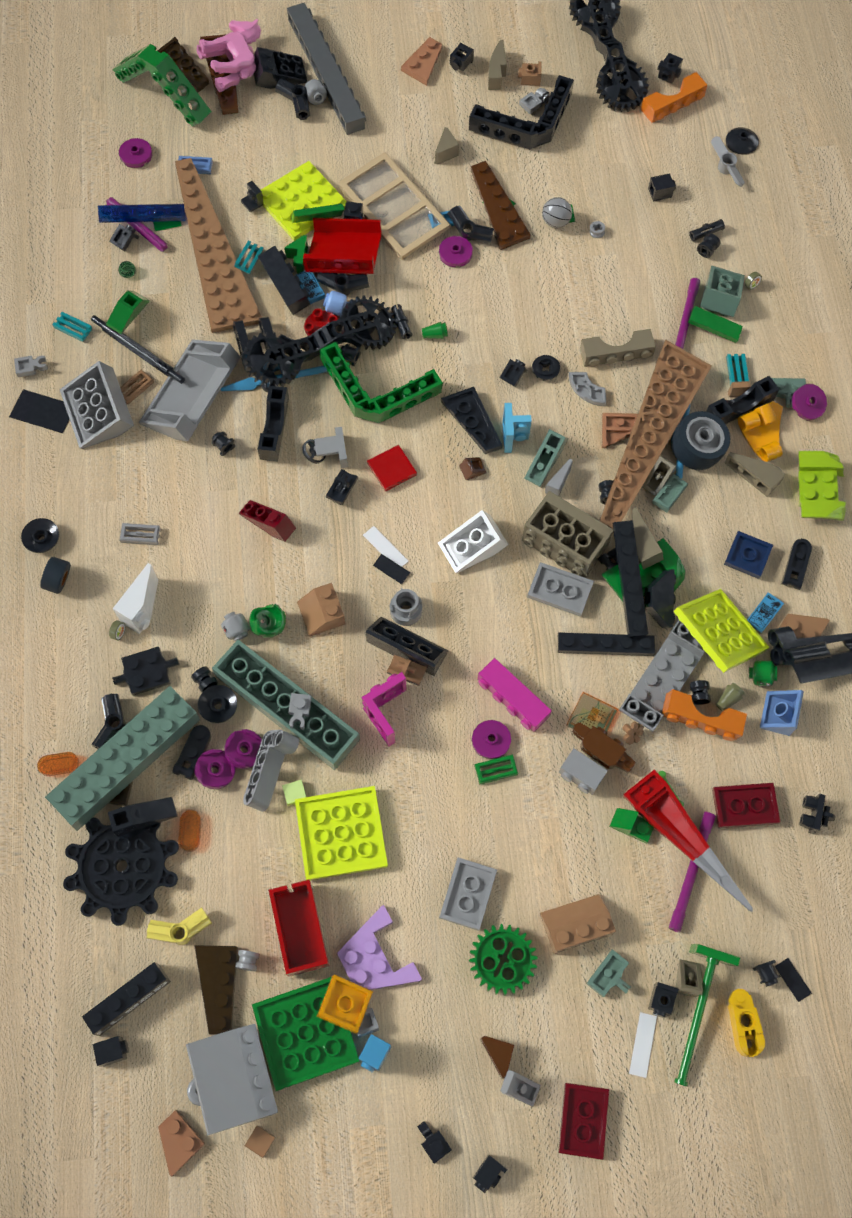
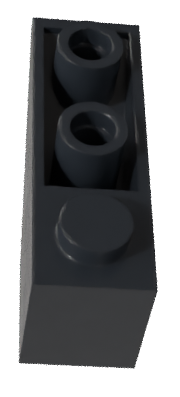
M172 797L127 805L108 812L112 830L118 837L178 817Z

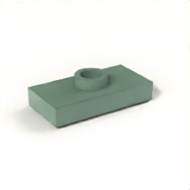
M672 474L655 496L652 503L668 512L687 488L688 483Z

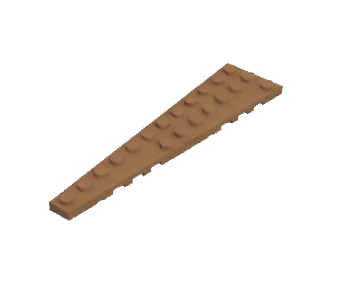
M667 340L663 343L599 520L612 529V523L621 522L712 367V365Z

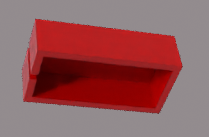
M310 879L291 884L294 892H290L287 885L268 890L285 973L288 977L329 967Z

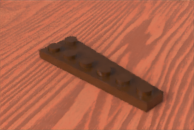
M226 34L202 36L200 37V40L204 39L206 41H213L217 38L225 36ZM226 55L206 58L222 115L239 113L236 85L222 92H219L215 86V78L226 77L231 73H215L214 69L210 66L212 60L219 62H230Z
M486 160L472 165L471 173L479 190V195L483 200L490 225L494 228V236L499 249L503 250L530 239V232Z

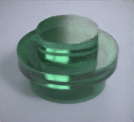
M124 261L119 265L118 271L122 277L130 278L135 275L136 268L130 261Z

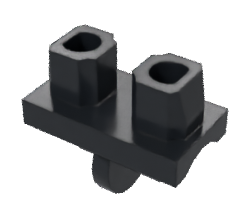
M341 469L327 492L326 498L334 503L343 505L358 480V476Z
M818 794L816 797L806 795L803 798L802 807L811 809L812 813L811 815L802 814L799 826L809 829L808 833L810 834L820 831L821 826L828 827V821H835V815L830 813L831 807L824 806L826 795Z

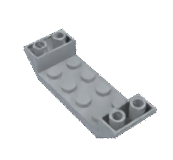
M680 620L677 621L656 656L619 709V711L652 732L664 716L661 713L666 694L672 689L681 690L705 653L703 647Z

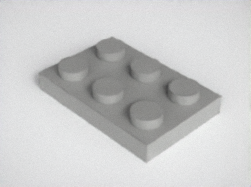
M540 562L527 598L581 617L594 581Z
M458 857L439 919L479 931L497 869Z

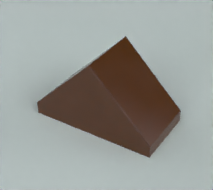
M483 1036L480 1040L499 1076L503 1079L506 1077L514 1044Z

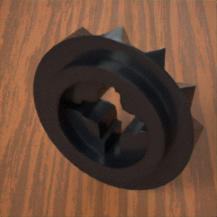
M541 355L533 361V374L537 378L543 379V381L548 379L551 381L558 376L560 363L553 356ZM550 365L549 371H548V370L543 371V367L546 368L547 366Z

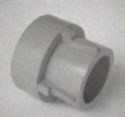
M401 588L390 602V615L392 619L402 626H410L418 622L422 615V600L410 589ZM403 606H409V607H411L410 609H407V610L401 609Z

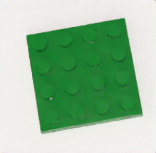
M332 977L252 1004L275 1091L360 1062L351 1031L317 1017Z

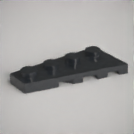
M475 387L441 398L442 404L485 455L502 449V443Z

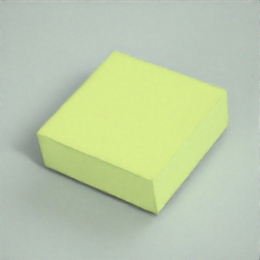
M302 780L282 785L288 806L295 804V799L306 797Z

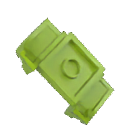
M799 451L798 485L801 518L844 520L846 502L838 500L837 475L844 477V467L838 455L825 451Z

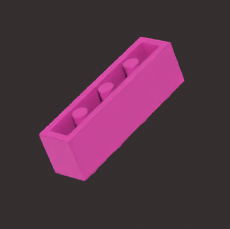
M496 658L478 673L477 680L479 685L484 690L488 689L498 703L502 702L512 716H517L521 720L523 727L527 730L531 729L535 732L550 717L552 710Z

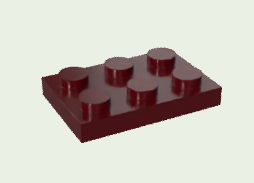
M774 783L712 788L718 829L780 823Z
M565 1083L558 1153L604 1160L609 1089Z

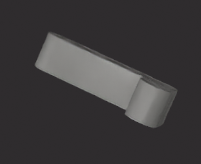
M281 729L270 730L265 733L245 791L244 805L261 812L268 808L284 756L296 751L299 745L298 737Z

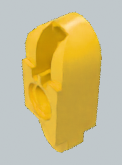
M736 989L731 992L728 999V1010L735 1047L742 1056L755 1057L765 1047L762 1026L751 995L744 989ZM742 1015H745V1016L748 1017V1019H749V1026H748V1027H745V1026L742 1025V1023H741V1016H742ZM746 1040L752 1042L751 1048H748Z

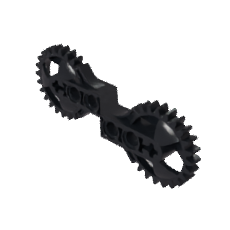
M570 0L569 9L571 10L570 15H573L572 21L577 20L576 26L581 24L580 30L591 35L596 50L604 57L605 65L599 72L596 84L598 88L596 93L600 94L599 99L604 98L603 104L609 103L608 108L614 106V111L620 108L622 112L626 108L627 112H629L630 107L635 110L636 106H640L643 98L647 96L649 84H647L648 78H644L646 72H640L642 67L636 68L637 63L625 56L622 43L614 38L612 28L616 25L620 15V0H589L588 5L583 0ZM630 88L637 96L635 100L627 96Z
M363 295L361 299L357 296L355 300L351 299L349 303H346L338 320L329 322L310 336L293 340L283 334L276 337L275 332L272 336L268 332H266L265 336L259 333L258 337L254 335L252 340H248L247 345H245L242 355L244 358L242 364L246 365L244 370L251 371L249 377L255 376L254 382L260 380L261 386L267 383L268 388L271 384L274 386L280 384L284 387L286 383L290 384L296 378L303 362L314 359L320 355V349L334 342L337 344L349 343L356 347L364 345L365 350L370 346L372 351L376 347L378 349H381L382 346L386 347L396 333L395 329L397 326L394 324L396 319L392 318L394 313L388 312L390 307L385 308V302L378 303L379 298L373 301L372 296L366 299L365 295ZM363 305L367 311L359 313L357 306ZM375 328L380 340H373L370 335ZM263 342H266L270 347L266 350L265 354L261 347ZM262 368L265 370L263 375L260 373ZM281 370L283 377L277 378L274 372Z

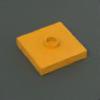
M334 974L317 1017L357 1034L373 991Z

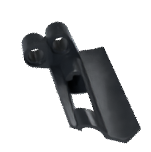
M789 626L768 631V641L773 646L770 652L771 661L776 666H793L800 684L852 674V633L797 639L794 631ZM842 641L850 649L849 651L831 654L827 644Z

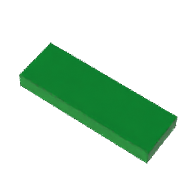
M343 204L294 210L291 216L292 223L312 221L313 218L340 217L344 212Z
M694 306L688 321L692 325L734 343H737L743 327L697 306Z

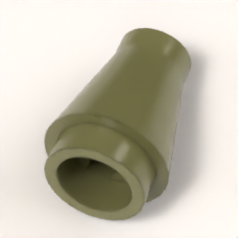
M735 683L727 685L716 706L721 711L730 708L743 698L744 691Z

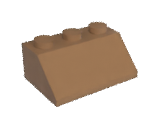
M599 894L540 913L553 954L611 936L616 932L610 913Z

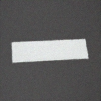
M375 526L363 534L381 554L401 567L408 562Z
M640 1012L629 1074L644 1078L647 1076L657 1016Z

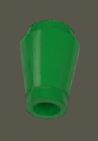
M438 322L422 328L423 339H444V337H448L446 322Z

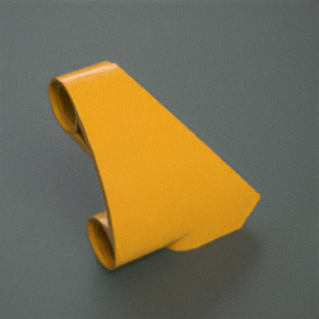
M775 401L738 417V425L743 436L757 456L765 462L777 459L783 454L779 443L783 406Z

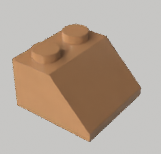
M332 583L312 589L297 601L309 637L346 624Z

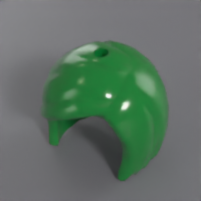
M277 604L253 609L249 618L251 631L263 638H273L281 634L286 624L285 612Z

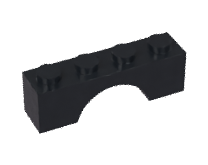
M769 375L755 382L746 392L732 400L722 398L710 404L706 412L715 414L727 424L742 415L754 411L758 407L774 401L780 389Z
M269 386L266 400V421L263 433H260L257 448L260 460L278 462L289 402L287 387Z

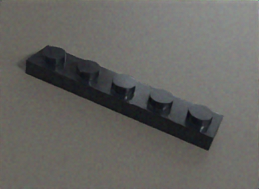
M558 632L557 635L558 653L655 655V635L628 637L626 634Z

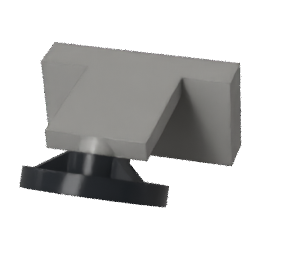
M342 427L335 428L336 436L307 440L302 446L305 458L312 463L319 464L325 459L326 455L339 454L341 468H347L348 462ZM307 443L310 446L309 451L311 453V456H309L306 452ZM314 456H322L321 460H314L313 458Z

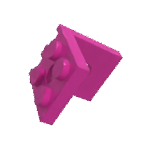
M402 672L398 675L395 673L389 676L385 683L373 686L369 693L361 697L363 700L362 705L364 706L363 710L388 747L395 743V732L379 708L407 691L406 677Z

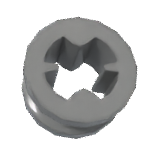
M600 221L593 222L590 225V235L593 238L604 236V223Z

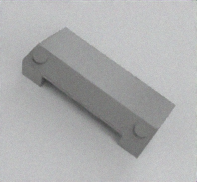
M192 339L173 369L185 378L184 383L180 384L168 376L139 423L175 440L188 441L232 370L236 367L237 362L241 358L230 343Z

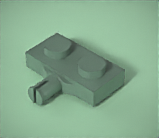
M772 378L780 389L776 397L785 398L786 407L789 408L790 406L791 408L793 393L799 387L806 384V379Z
M612 949L586 984L601 997H605L607 992L615 985L626 994L631 986L623 981L621 977L629 962Z

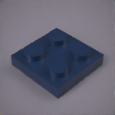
M737 531L724 565L760 579L773 544Z

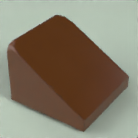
M480 457L465 458L459 465L465 480L487 473Z

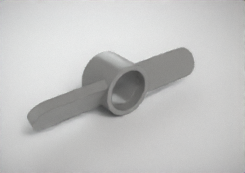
M714 137L711 140V144L720 158L718 164L719 172L731 174L735 183L742 187L745 182L735 166L737 162L736 155L728 152L720 137Z

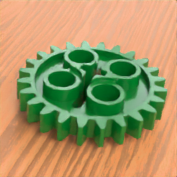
M500 924L499 930H496L495 926L492 925L491 933L484 929L485 937L478 934L477 938L480 942H473L472 945L476 950H470L469 952L475 956L469 959V963L475 964L470 971H477L474 979L481 978L482 981L479 986L481 987L486 983L488 985L487 992L492 987L495 988V995L498 994L499 990H502L504 996H506L507 989H510L512 994H515L516 986L518 989L523 990L522 982L528 985L530 982L527 976L534 977V973L530 970L537 968V965L533 964L532 961L537 960L538 957L531 954L536 951V948L529 947L532 939L525 941L526 933L520 936L518 934L519 928L513 932L511 931V925L508 926L507 930H504L503 924ZM501 940L504 943V948L496 950L493 947V941ZM511 942L513 945L506 957L508 963L505 962L498 976L494 977V972L500 962L498 956H503L508 944ZM520 950L523 954V959L518 961L513 959L512 951ZM485 959H492L495 967L488 970L483 966V961ZM504 969L512 970L514 974L513 979L506 980L503 978L502 971Z

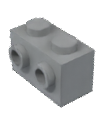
M573 748L561 766L559 773L567 782L572 781L577 784L582 792L593 795L608 770Z

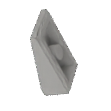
M569 459L547 483L545 488L546 494L551 491L557 496L560 495L571 471L572 459Z

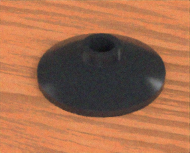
M734 128L726 136V145L734 153L746 155L754 152L758 147L759 139L757 135L748 128Z
M46 518L30 521L21 533V541L24 547L33 553L47 552L59 540L57 525Z
M214 685L205 689L198 699L200 715L211 723H223L229 720L237 709L235 693L223 685ZM217 704H222L220 709L215 708Z

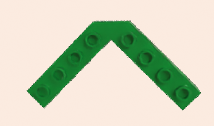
M152 44L125 57L112 69L117 79L123 83L149 71L152 78L163 88L165 95L170 97L175 108L184 115L186 122L192 127L200 124L212 112L172 58L164 51L162 53L156 51V47Z
M334 342L320 349V359L354 417L381 423L442 393L443 382L435 369H432L414 381L410 380L409 383L399 388L395 387L393 391L383 396L379 395L370 399L367 392L363 391L360 386L358 377H355L351 371L349 362H346L343 358L338 344Z

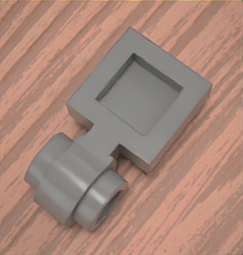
M539 88L535 94L530 92L519 100V105L531 114L540 108L542 103L546 104L549 102L550 93L545 88Z

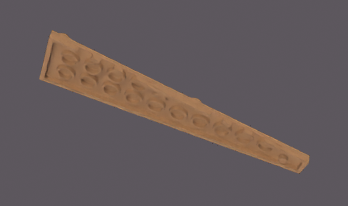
M192 159L175 161L211 332L215 333L233 329V321L242 320L244 326L259 324V318H262L242 271L234 267L236 258Z

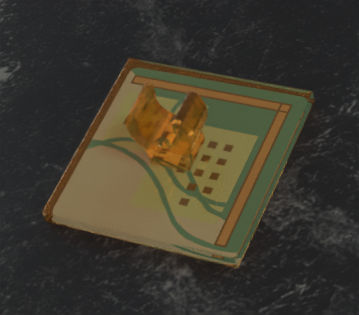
M583 692L566 726L573 729L574 724L581 722L590 729L595 726L596 728L601 727L608 732L618 708Z

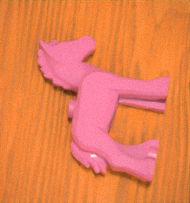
M258 19L253 22L232 20L229 23V28L233 32L213 41L199 40L200 45H197V54L200 59L226 55L230 62L211 61L210 66L214 69L215 73H231L226 77L215 78V86L219 92L238 85L241 79L251 77L256 71L253 49L248 44L256 42V39L260 38L261 29L258 25Z

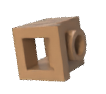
M538 61V64L522 63V68L518 69V78H521V85L540 86L542 61Z

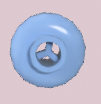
M331 291L326 293L323 306L326 312L340 316L342 309L349 302H347L345 294Z

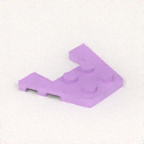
M384 905L337 952L350 981L369 990L420 982L422 980L414 962L396 972L392 971L374 935L375 932L393 923Z

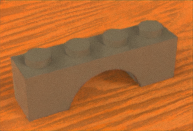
M651 329L633 331L631 340L621 346L609 345L602 341L600 337L582 339L580 352L584 367H594L605 363L613 364L618 361L649 358L653 356L656 346Z

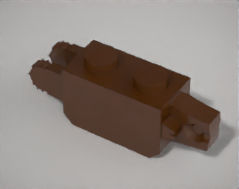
M581 722L574 724L572 732L574 736L582 741L580 744L582 752L606 769H613L615 766L627 773L631 771L636 762L625 752L626 748H624V744L616 738L613 740L607 736L608 733L601 727L596 728L593 726L590 729Z

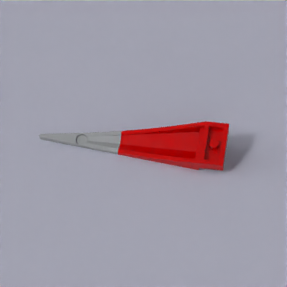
M655 769L623 794L624 798L639 812L638 814L745 908L753 912L752 906L707 844L668 783Z

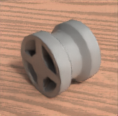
M239 950L238 955L240 958L235 968L256 971L257 966L255 964L260 954Z

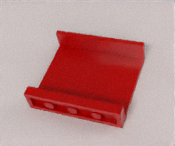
M313 218L314 235L309 254H304L303 256L305 272L374 274L382 236L381 220Z

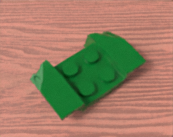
M664 538L657 541L663 552L664 560L644 570L639 564L643 597L645 596V588L665 570L675 569L676 584L674 585V592L685 579V568L679 556ZM618 565L602 573V576L623 602Z

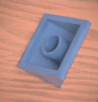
M767 691L760 728L790 736L798 726L804 691Z

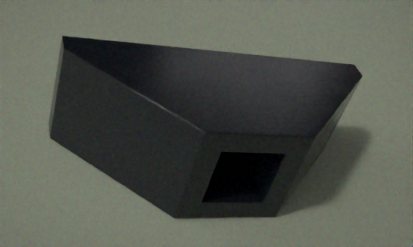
M675 569L663 571L645 588V609L661 628H671L675 622V614L673 613L676 601L674 594V585L676 584Z

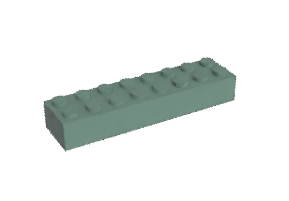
M237 640L212 667L217 678L284 731L298 737L299 743L332 769L336 770L360 741V735L357 731L313 697L309 717L303 716L305 721L304 730H301V723L299 721L295 722L293 729H291L289 721L294 716L288 713L291 693L309 694L240 640Z
M169 686L46 795L45 798L78 831L200 720L197 712Z

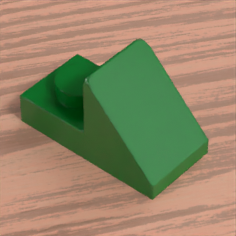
M307 235L301 236L284 248L285 256L293 259V266H296L297 274L305 270L303 256L308 251Z
M617 808L609 827L647 844L654 827L644 818L639 817V812Z

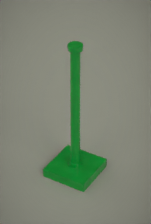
M691 944L689 953L704 957L706 962H708L702 982L703 992L697 1001L678 1078L674 1080V1083L686 1087L688 1084L686 1079L716 965L719 966V963L728 966H738L740 957L700 944Z

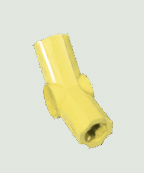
M200 908L182 922L176 924L150 920L147 928V939L185 945L193 936L208 927L212 922L203 908ZM180 929H184V937L182 939H176V932Z

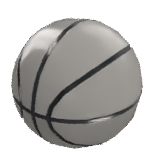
M554 197L548 200L543 207V220L552 228L564 227L571 220L572 207L564 198Z

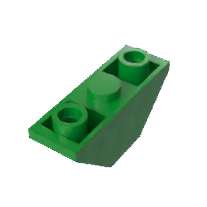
M127 290L118 300L106 325L122 334L149 303V300L135 291Z

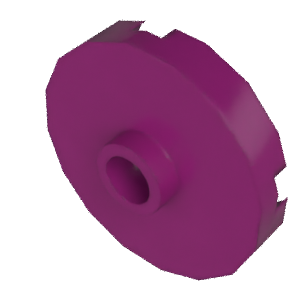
M140 138L129 139L119 148L120 160L130 168L143 167L145 163L151 161L153 156L150 144Z
M461 236L446 238L439 246L440 260L450 267L465 266L472 258L473 248L471 243Z
M805 384L793 393L792 407L800 418L814 420L822 416L826 411L827 397L819 386Z
M483 721L473 731L472 746L479 756L489 760L501 758L510 748V731L500 721ZM493 736L495 741H489L488 737Z
M241 729L231 733L224 746V753L228 762L237 768H252L260 748L261 737L248 729ZM241 748H246L247 752H242Z
M211 749L204 752L198 758L195 765V775L204 787L221 789L232 781L235 775V767L228 762L224 751ZM217 768L218 772L213 773L211 769Z

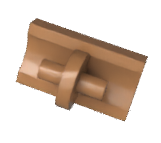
M394 655L387 669V674L393 675L396 673L398 675L402 672L407 682L420 686L427 667L412 662L410 659Z

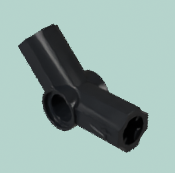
M280 79L275 87L276 92L293 101L296 118L306 120L310 116L306 88L303 85H294L285 79Z
M456 205L448 212L449 218L459 231V236L468 241L474 240L491 244L494 228L475 224L468 218L460 205ZM464 229H470L471 232L467 233Z
M318 272V282L346 296L351 291L369 288L367 274L348 276L344 273Z
M111 693L101 698L105 714V725L91 744L96 749L103 746L126 724L119 694ZM115 721H120L117 727H112Z

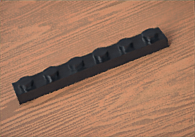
M633 520L614 522L612 525L627 636L648 635Z

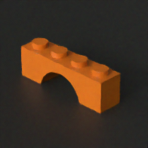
M695 72L683 78L678 94L663 95L655 92L643 98L641 111L651 123L661 120L665 116L675 113L677 110L687 107L697 100H701L705 96L707 83Z
M674 689L666 694L661 713L670 722H681L686 724L685 726L688 728H699L707 734L723 736V739L728 741H735L743 736L747 717L746 713L731 708L721 712L718 717L705 716L695 708L691 695Z

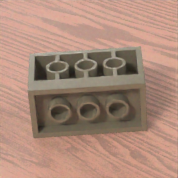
M549 491L525 523L522 541H524L526 546L538 550L544 557L553 559L560 567H566L573 574L586 578L599 557L609 546L613 529Z

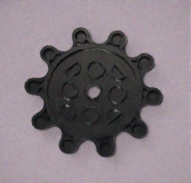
M93 817L85 824L86 830L89 832V840L83 845L69 844L65 849V855L77 862L78 869L73 875L66 877L63 881V887L67 891L81 889L85 892L86 899L80 910L83 916L91 917L98 909L106 907L111 912L112 923L116 926H121L125 924L128 910L133 906L141 907L148 915L154 914L158 910V903L154 898L155 890L160 886L174 887L178 882L176 873L166 869L165 861L168 857L178 852L179 844L175 840L161 842L157 839L156 832L160 828L161 822L120 837L113 832L111 825H103L98 818ZM124 860L128 866L124 871L120 872L117 870V864Z

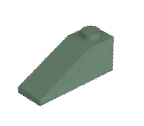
M549 429L524 479L541 487L563 451L568 438Z

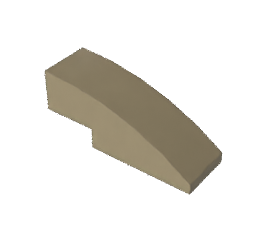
M504 40L499 41L491 56L488 90H501L502 77H506L507 63Z

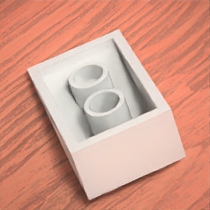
M483 510L438 542L455 573H459L494 556L509 545L491 515Z
M149 563L113 607L119 620L138 634L150 624L158 585V578L152 565Z

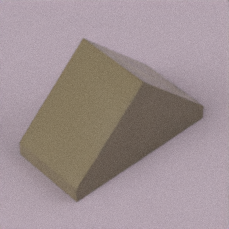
M447 127L444 128L435 151V164H440L459 156V144Z
M660 456L642 488L656 496L674 473L676 465Z
M679 960L675 987L679 989L678 994L692 997L702 995L700 963Z

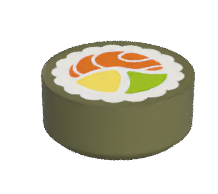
M758 272L751 273L745 280V286L750 290L756 288L762 280V275Z
M118 620L112 623L109 630L111 639L119 641L123 637L126 630L125 623Z

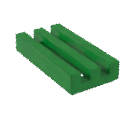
M513 755L474 764L479 785L518 775ZM508 761L511 762V764L480 771V768ZM508 769H513L509 772L482 778V776Z

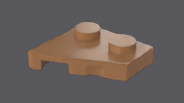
M787 614L779 628L791 627L797 639L819 637L830 620L827 618Z

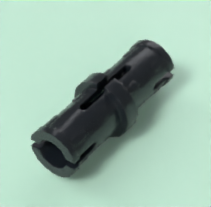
M722 219L710 224L705 223L702 227L689 232L690 239L694 242L709 233L713 234L724 230L725 224Z
M397 304V309L396 305H394L391 311L396 319L395 325L399 328L402 339H406L405 335L409 339L412 336L408 325L409 320L404 315L402 306Z

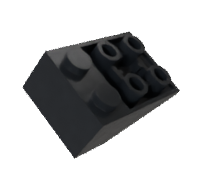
M257 47L254 53L256 71L253 74L256 86L274 89L280 79H285L294 85L307 83L302 57Z

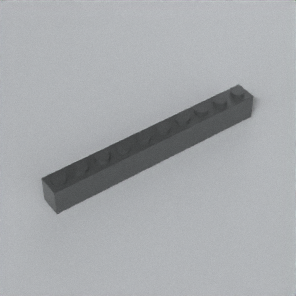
M305 2L288 7V21L318 80L324 85L327 97L344 131L349 135L364 130L365 113L364 111L361 112L358 100H355L352 88L348 87L347 79L342 75L340 65L336 64L335 56L330 52L328 42L324 41V35L322 31H319L316 19L313 20L311 9L307 8Z

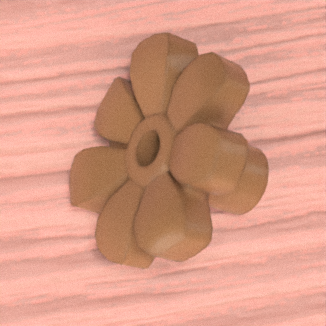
M635 721L631 723V726L625 724L623 731L627 734L623 737V740L628 745L633 744V742L638 743L641 740L639 736L643 735L644 726Z

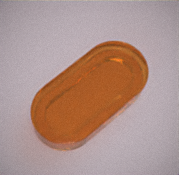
M72 752L45 755L39 759L37 768L44 776L72 773L78 768L79 759Z
M187 810L180 817L178 842L184 851L192 852L200 844L201 817L196 811Z

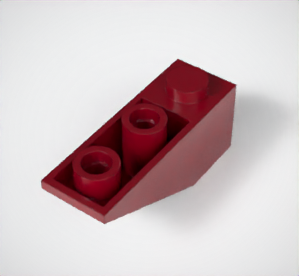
M249 500L239 512V515L272 537L284 542L296 530L295 525L287 514Z

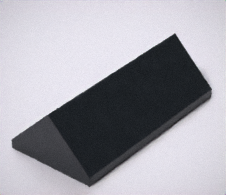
M383 617L377 619L366 630V641L393 656L397 655L404 659H410L412 662L427 667L426 673L435 676L448 653V650Z

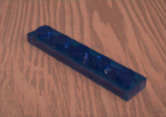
M184 204L98 205L99 223L185 221Z

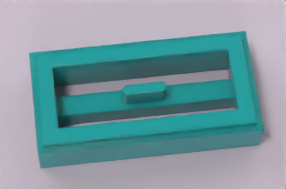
M248 240L234 267L250 274L264 248H258L257 244L254 243L252 245L251 241ZM248 249H251L243 264L240 265ZM254 251L257 252L249 268H246V265L248 264Z
M61 312V317H57V322L52 324L55 329L82 342L92 331L91 325L64 312ZM61 324H64V325L70 327L71 329L82 333L83 335H80V334H78V333H76V332H74V331H72V330H70V329H68V328L62 326Z
M727 354L726 361L730 386L732 382H735L732 361L735 362L737 382H742L739 361L741 362L743 381H749L745 354H741V356H738V354H734V356Z

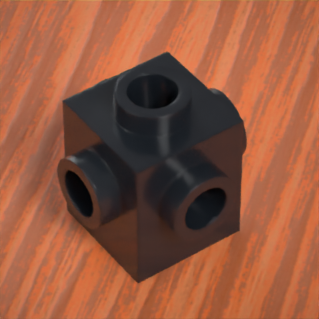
M668 53L664 61L661 60L658 65V78L672 84L675 78H679L682 72L683 58Z

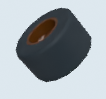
M51 557L43 571L40 587L59 594L68 578L70 562L57 557Z

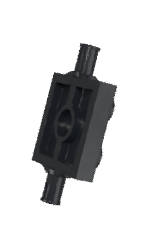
M154 647L122 657L124 674L112 677L114 685L127 682L130 692L134 696L169 685L168 668L179 665L177 657L166 661L162 656L160 647Z

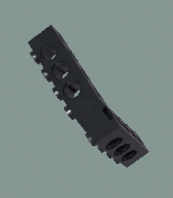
M561 75L558 76L554 91L550 93V100L545 105L544 113L540 116L537 123L529 120L524 121L515 118L513 115L508 116L500 113V111L495 112L475 104L469 116V130L528 149L552 141L571 98L574 79Z

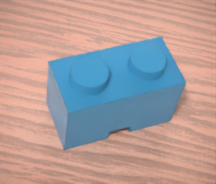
M371 1034L358 1058L362 1061L361 1066L372 1073L375 1069L379 1071L391 1049V1045Z

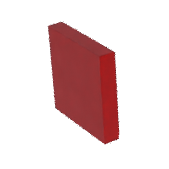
M399 444L367 460L368 466L385 492L417 476L416 470Z

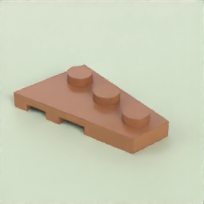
M429 37L401 66V71L427 86L429 77L433 72V67L437 63L442 51V44Z

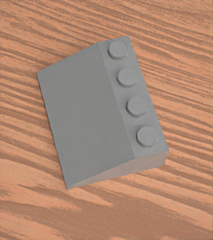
M98 361L60 389L80 449L120 436L134 426L113 367Z
M255 1024L186 1044L207 1136L278 1113Z

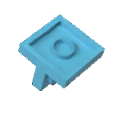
M504 403L502 419L504 453H512L513 440H529L532 422L531 415L513 416L512 403Z

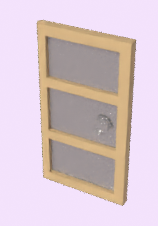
M386 152L337 183L338 187L351 202L363 203V213L366 219L381 220L382 238L401 260L451 227L450 223Z

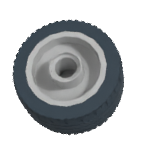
M706 411L693 412L683 418L677 425L671 437V449L677 460L686 467L695 470H706L717 464L726 454L730 446V432L726 424L715 414Z

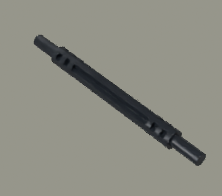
M96 315L91 317V321L101 327L102 331L164 375L172 377L180 384L184 383L185 378L174 371L172 366L126 334H120L108 327L106 322Z

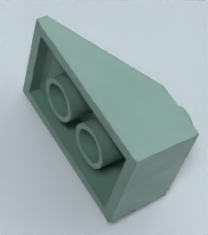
M711 266L700 307L707 311L719 312L723 316L734 317L741 300L745 275Z

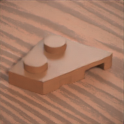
M602 413V448L630 437L638 414Z
M177 1110L158 1126L171 1177L205 1145L203 1140Z

